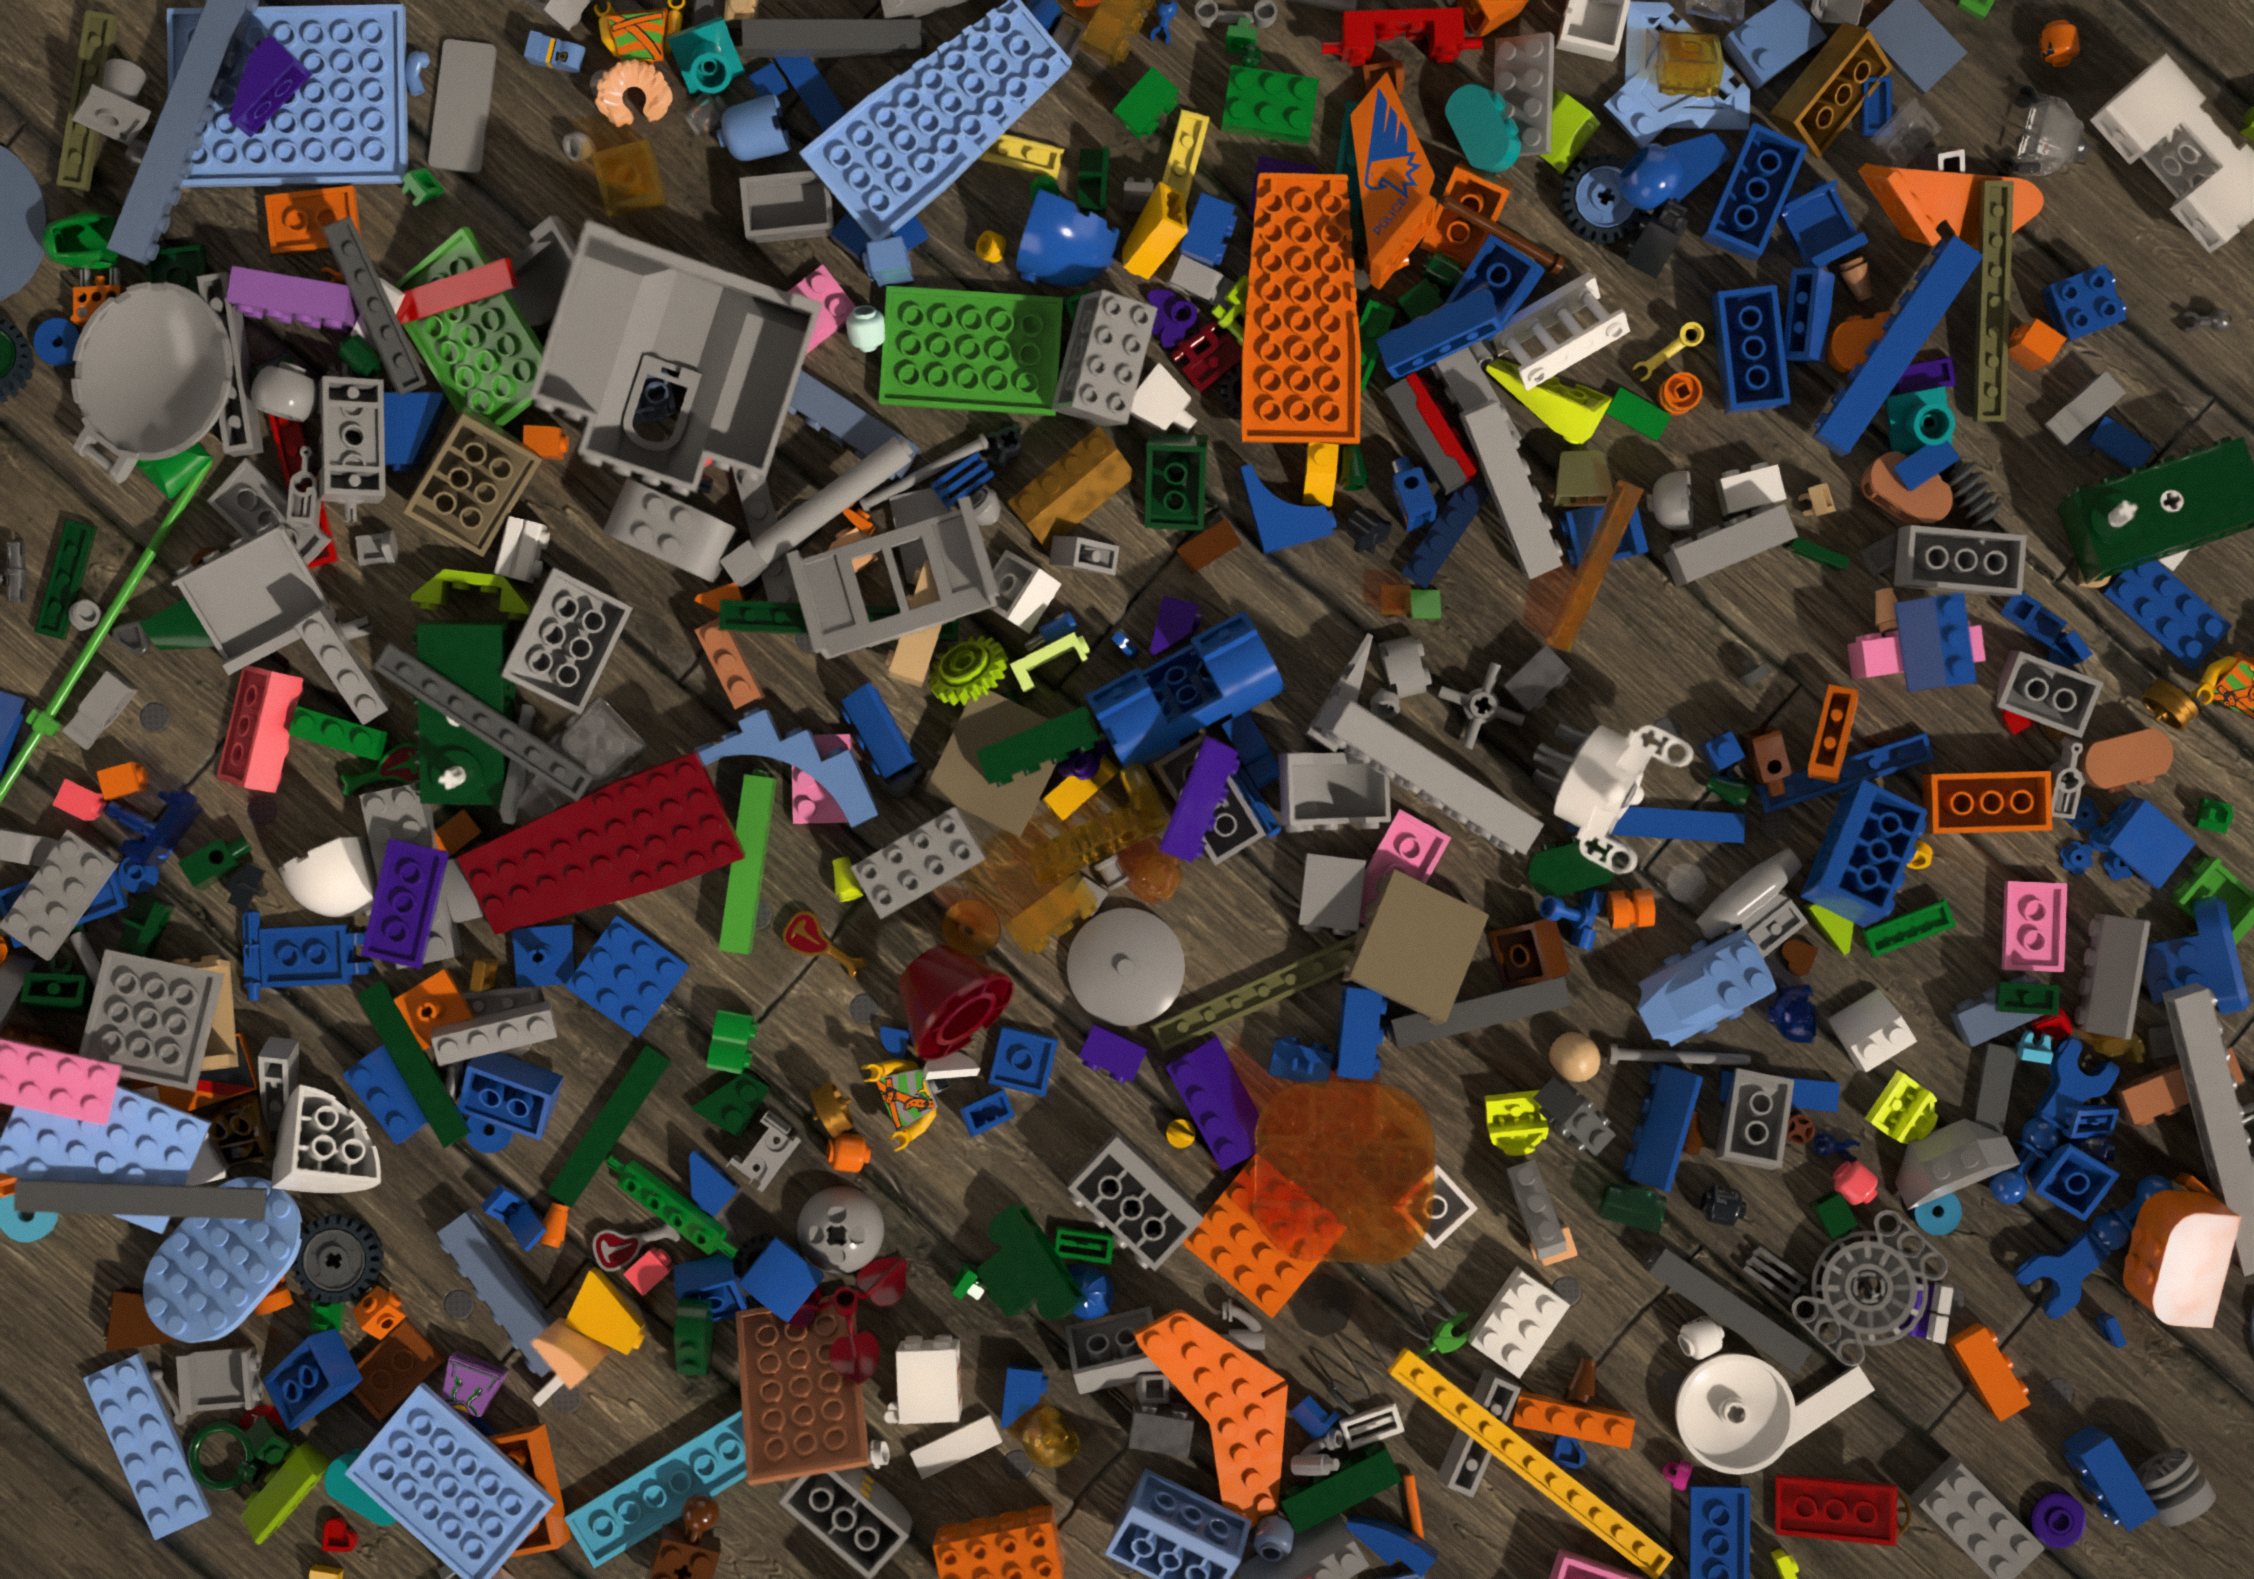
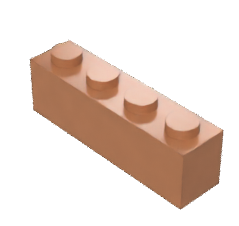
M2225 1046L2230 1055V1062H2227L2230 1073L2234 1076L2237 1084L2245 1081L2232 1047ZM2180 1062L2112 1088L2124 1121L2136 1124L2138 1127L2154 1122L2153 1117L2164 1113L2167 1116L2178 1113L2182 1110L2181 1106L2190 1103Z

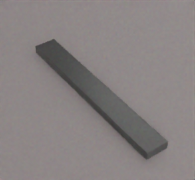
M388 642L374 663L373 669L575 801L581 798L595 777L589 771L392 642Z
M18 1179L15 1181L14 1211L264 1220L266 1217L267 1188Z

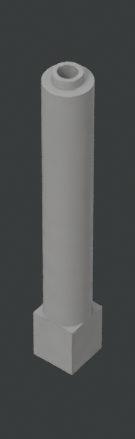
M894 436L752 541L747 540L720 560V563L737 586H746L772 567L771 563L912 461L910 454L914 452L904 438L898 440Z

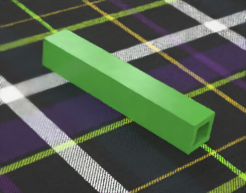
M753 769L752 775L744 774L736 834L746 855L744 859L731 863L719 943L720 951L747 955L752 953L777 778H770V771Z

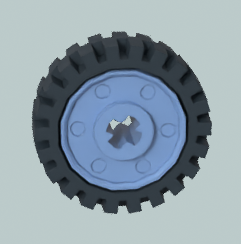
M1602 153L1594 157L1592 155L1578 163L1567 175L1560 191L1559 208L1562 210L1561 216L1563 221L1567 222V228L1570 231L1573 230L1576 233L1575 236L1579 239L1584 238L1586 239L1585 242L1591 244L1596 242L1597 245L1613 244L1625 239L1637 229L1647 210L1638 209L1630 205L1622 197L1617 183L1618 177L1629 159L1625 157L1619 158L1617 154L1612 153L1610 155ZM1602 194L1608 195L1607 200H1610L1606 205L1600 203L1602 198H1598Z

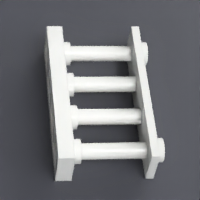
M1590 271L1512 315L1503 326L1504 330L1498 332L1491 340L1492 348L1498 356L1510 350L1522 365L1518 368L1526 391L1630 332L1625 311L1622 308L1610 315L1597 300L1601 297L1596 279ZM1587 306L1599 321L1584 330L1571 314ZM1561 321L1573 336L1558 345L1546 329ZM1536 336L1548 351L1532 359L1520 344Z

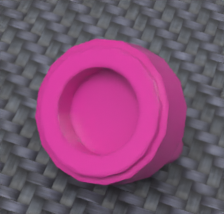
M1682 1459L1680 1463L1669 1462L1663 1467L1662 1474L1667 1481L1674 1483L1673 1488L1684 1491L1686 1490L1693 1465L1691 1462ZM1670 1470H1677L1676 1476L1670 1474Z

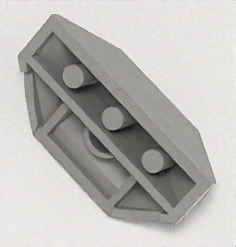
M1962 1119L1931 1132L1923 1140L1915 1139L1909 1141L1895 1184L1907 1209L1910 1210L2015 1167L2020 1163L2006 1136L1970 1120Z

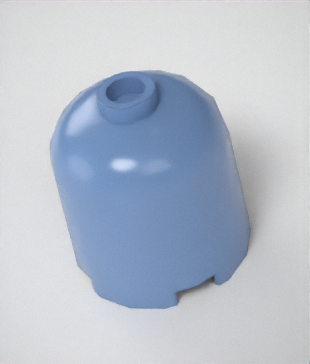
M767 94L727 108L721 118L722 129L717 130L721 147L727 146L730 154L740 161H751L790 151L791 142L788 129L782 131L779 120L780 117H784L777 95Z

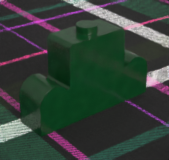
M1024 1202L1012 1203L991 1220L988 1226V1235L995 1244L1002 1245L1003 1248L977 1268V1273L987 1287L988 1297L992 1302L998 1304L1006 1317L1021 1315L1037 1304L1038 1313L1043 1318L1055 1320L1069 1316L1088 1301Z

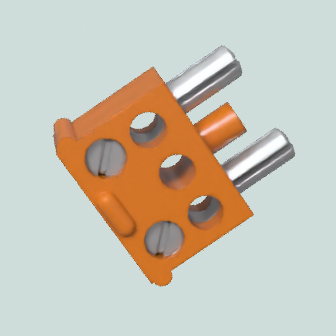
M112 267L109 269V285H106L104 276H95V286H91V271L88 269L80 270V287H73V316L70 317L71 321L83 328L102 303L110 297L115 298L127 291L120 285L119 268Z

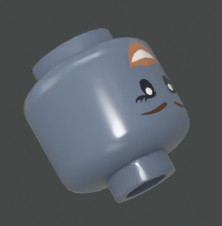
M1280 1515L1267 1516L1258 1522L1254 1547L1262 1558L1268 1561H1278L1290 1554L1294 1538L1292 1524Z

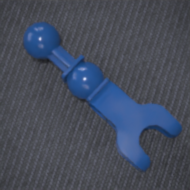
M2073 1035L2063 1038L2053 1051L2052 1062L2048 1064L2051 1083L2032 1114L2035 1118L2023 1125L2021 1140L2016 1139L2014 1142L2021 1147L2016 1156L2020 1164L1991 1176L1989 1182L1990 1191L1993 1197L2000 1203L2015 1204L2026 1196L2028 1184L2025 1176L2037 1158L2047 1160L2048 1156L2045 1154L2057 1147L2060 1139L2059 1131L2062 1132L2063 1128H2067L2068 1124L2065 1123L2066 1117H2072V1114L2068 1112L2069 1107L2082 1106L2087 1099L2106 1094L2119 1074V1066L2113 1061H2102L2089 1074H2083L2077 1062L2083 1048L2082 1043Z
M2156 1174L2142 1178L2136 1186V1198L2122 1210L2108 1209L2110 1213H2105L2095 1218L2091 1224L2090 1231L2085 1229L2055 1254L2035 1253L2030 1255L2014 1270L2013 1278L2017 1283L2023 1285L2031 1284L2041 1277L2050 1278L2053 1284V1293L2043 1304V1311L2049 1319L2060 1318L2079 1303L2082 1293V1280L2111 1255L2109 1251L2117 1250L2125 1245L2129 1238V1233L2132 1234V1225L2136 1222L2139 1210L2144 1202L2155 1193L2164 1190H2174L2170 1181Z

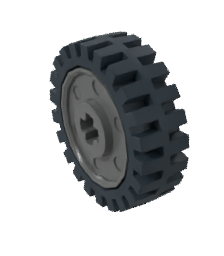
M346 1213L330 1214L309 1224L300 1233V1239H302L301 1246L291 1266V1270L296 1273V1276H294L296 1283L300 1282L302 1284L300 1287L302 1291H308L310 1293L309 1296L313 1299L319 1298L320 1302H332V1304L345 1303L365 1293L377 1281L378 1274L383 1267V1263H381L384 1258V1251H381L383 1245L381 1240L377 1239L376 1235L378 1233L375 1229L371 1230L369 1228L370 1224L366 1221H360V1217L355 1215L349 1216ZM340 1254L342 1260L335 1263L332 1257Z

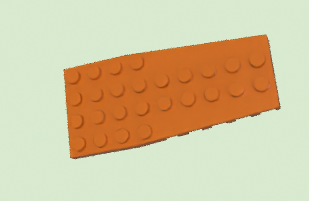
M1260 173L1257 177L1241 351V442L1360 443L1361 347L1359 320L1356 309L1357 293L1354 282L1355 266L1352 255L1353 238L1350 227V199H1348L1347 175Z

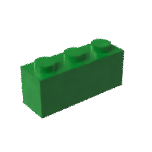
M296 706L288 735L372 760H381L383 758L391 732L365 724L362 725L352 720L301 706Z

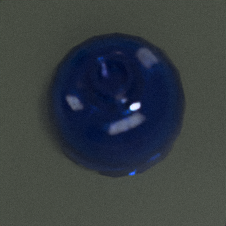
M1797 984L1786 987L1776 996L1775 1005L1769 1006L1770 1024H1776L1778 1033L1790 1042L1801 1044L1815 1043L1813 1037H1816L1815 1004L1812 1005V1002H1809L1808 996H1814L1811 984Z

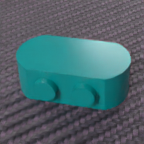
M1475 84L1464 85L1450 96L1446 105L1445 115L1471 166L1491 173L1503 172L1509 169L1519 157L1521 151V141L1517 135L1519 129L1515 121L1511 117L1508 118L1504 110L1506 103L1503 97L1498 92Z
M354 1448L341 1454L326 1470L324 1484L327 1494L379 1526H387L397 1522L394 1517L344 1474L364 1450Z

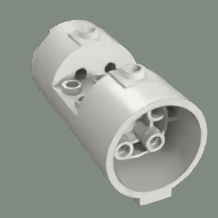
M2165 53L2112 97L2094 114L2090 121L2129 165L2138 158L2144 161L2177 198L2170 210L2210 254L2225 244L2242 227L2254 219V150L2247 142H2244L2237 148L2233 145L2232 140L2224 135L2215 125L2212 118L2199 107L2206 97Z

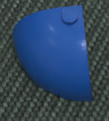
M1039 189L1020 244L1016 261L1017 274L1021 275V280L1033 285H1037L1038 281L1056 287H1075L1089 283L1101 276L1113 264L1123 244L1124 235L1117 228L1113 227L1112 231L1107 229V221L1096 214L1088 212V215L1085 216L1079 213V209L1074 206V203Z

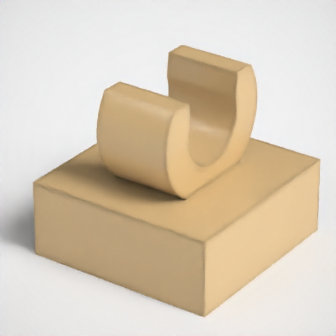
M1827 483L1808 488L1809 493H1804L1798 497L1799 501L1809 499L1812 502L1811 509L1803 512L1804 516L1813 514L1821 516L1836 511Z

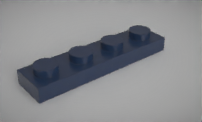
M1474 479L1457 488L1400 574L1425 590L1489 496V489Z

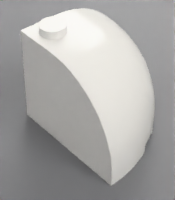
M364 837L338 838L308 851V856L299 859L297 857L283 864L284 866L278 869L286 888L295 900L315 913L337 918L351 917L362 913L369 917L371 914L378 880L374 861Z
M299 1085L296 1087L287 1101L278 1130L271 1188L313 1193H346L367 1190L380 1184L381 1168L376 1145L373 1146L363 1121L352 1109L348 1110L344 1105L335 1100L336 1097L309 1086Z

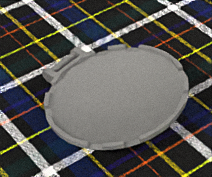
M168 282L139 283L127 287V291L115 298H108L97 308L85 324L74 350L72 360L76 361L75 378L71 379L74 403L79 405L83 416L81 420L85 427L74 443L73 450L80 456H86L107 471L110 478L117 483H122L128 478L138 460L165 459L177 455L196 444L215 424L229 395L233 375V357L226 328L216 311L207 301L193 291ZM97 441L118 456L116 462H113L94 448Z

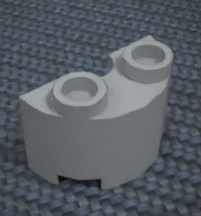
M1410 635L1378 643L1390 692L1395 693L1399 699L1426 692V686L1431 685L1432 681L1428 667L1423 668L1420 657L1425 654L1421 639L1414 640L1413 636Z

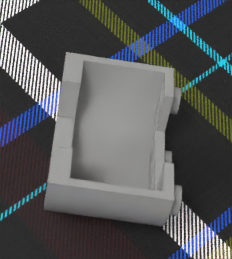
M549 216L533 229L530 235L534 242L511 260L519 287L509 290V293L534 333L554 323L578 248L564 223L557 216Z
M1347 752L1279 754L1281 826H1286V832L1313 831V825H1320L1321 830H1338V824L1361 823L1362 829L1379 828V822H1391L1389 777L1370 768L1371 761L1368 764L1361 759H1356Z

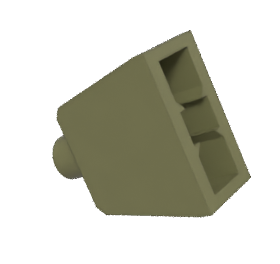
M1587 441L1583 444L1569 442L1570 451L1560 452L1557 462L1553 507L1609 506L1613 496V487L1603 452L1600 450H1588Z

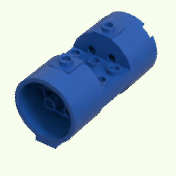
M1245 610L1193 637L1190 640L1191 645L1142 671L1136 668L1086 695L1092 711L1127 775L1180 748L1178 741L1228 714L1234 719L1286 690L1268 650Z

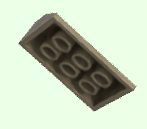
M464 405L406 501L403 513L483 557L543 458L493 421Z

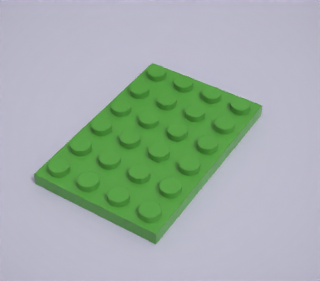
M462 227L393 286L404 292L491 262L470 228ZM509 291L403 325L458 415L465 405L502 428L536 401L530 398L545 350Z
M886 286L885 340L882 345L879 405L1056 417V412L1052 411L1051 407L1059 377L1064 298Z

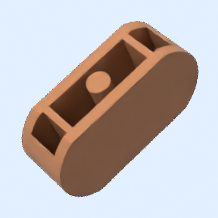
M1897 451L1888 452L1866 467L1861 478V488L1864 496L1906 525L1930 527L1949 513L1953 501L1950 486L1942 481L1939 474L1912 492H1909L1895 473L1893 467L1910 455Z
M2143 728L2085 743L2082 746V752L2078 755L2076 766L2082 773L2086 781L2085 784L2095 789H2108L2109 793L2126 790L2127 783L2136 781L2137 786L2155 782L2154 776L2165 774L2170 768L2174 753L2169 738L2163 732L2155 728Z

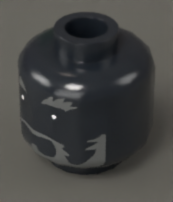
M1713 1185L1709 1190H1705L1702 1195L1700 1212L1704 1213L1705 1219L1708 1222L1731 1227L1735 1225L1738 1219L1744 1218L1747 1204L1742 1201V1195L1739 1190L1721 1185Z

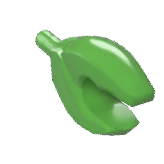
M1461 1312L1455 1314V1316H1450V1321L1443 1320L1430 1338L1433 1343L1419 1352L1417 1356L1422 1360L1436 1349L1442 1354L1460 1348L1467 1341L1470 1330H1465L1458 1336H1452L1451 1330L1465 1320L1469 1314Z

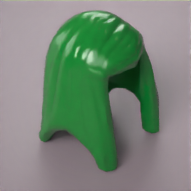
M85 211L52 221L43 231L41 244L45 254L58 264L76 268L103 269L118 266V261L120 260L119 254L107 249L116 223L113 216Z

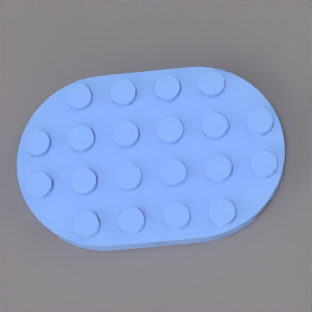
M236 1178L218 1187L267 1188L266 1217L264 1220L186 1217L155 1252L145 1273L143 1284L144 1304L150 1319L158 1329L172 1338L187 1343L214 1341L232 1332L249 1316L290 1269L301 1246V1213L296 1202L286 1190L271 1188L272 1182L263 1178Z

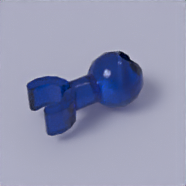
M1819 1133L1814 1137L1812 1147L1817 1154L1827 1156L1835 1152L1850 1161L1857 1160L1855 1156L1849 1155L1848 1151L1844 1149L1852 1145L1860 1146V1142L1852 1139H1846L1843 1142L1835 1141L1834 1137L1829 1133Z

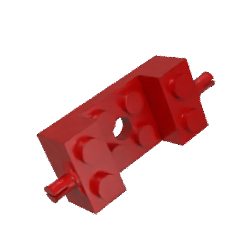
M1464 7L1344 11L1339 27V42H1321L1322 55L1339 54L1341 62H1348L1349 66H1362L1366 64L1365 62L1371 60L1375 47V38L1379 42L1392 41L1394 37H1406V40L1418 41L1422 40L1424 36H1428L1429 59H1436L1437 63H1450L1458 58L1461 51L1465 49H1482L1483 39L1482 36H1464Z

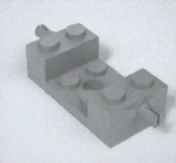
M342 363V377L322 376L317 384V414H321L322 468L318 472L319 501L344 504V522L349 523L351 520V523L357 522V505L362 503L379 504L386 496L384 385L381 379L354 378V370L347 363ZM349 430L358 432L361 436V443L358 445L348 443L345 433Z

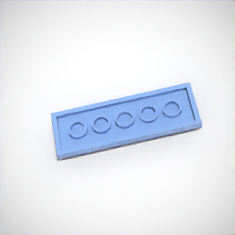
M141 1352L83 1378L154 1540L212 1514L199 1483L194 1479L189 1470L187 1455Z

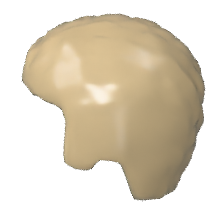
M1572 1031L1562 1034L1552 1043L1549 1052L1550 1063L1564 1079L1572 1082H1582L1591 1079L1597 1074L1600 1066V1054L1596 1044L1591 1039L1579 1032Z

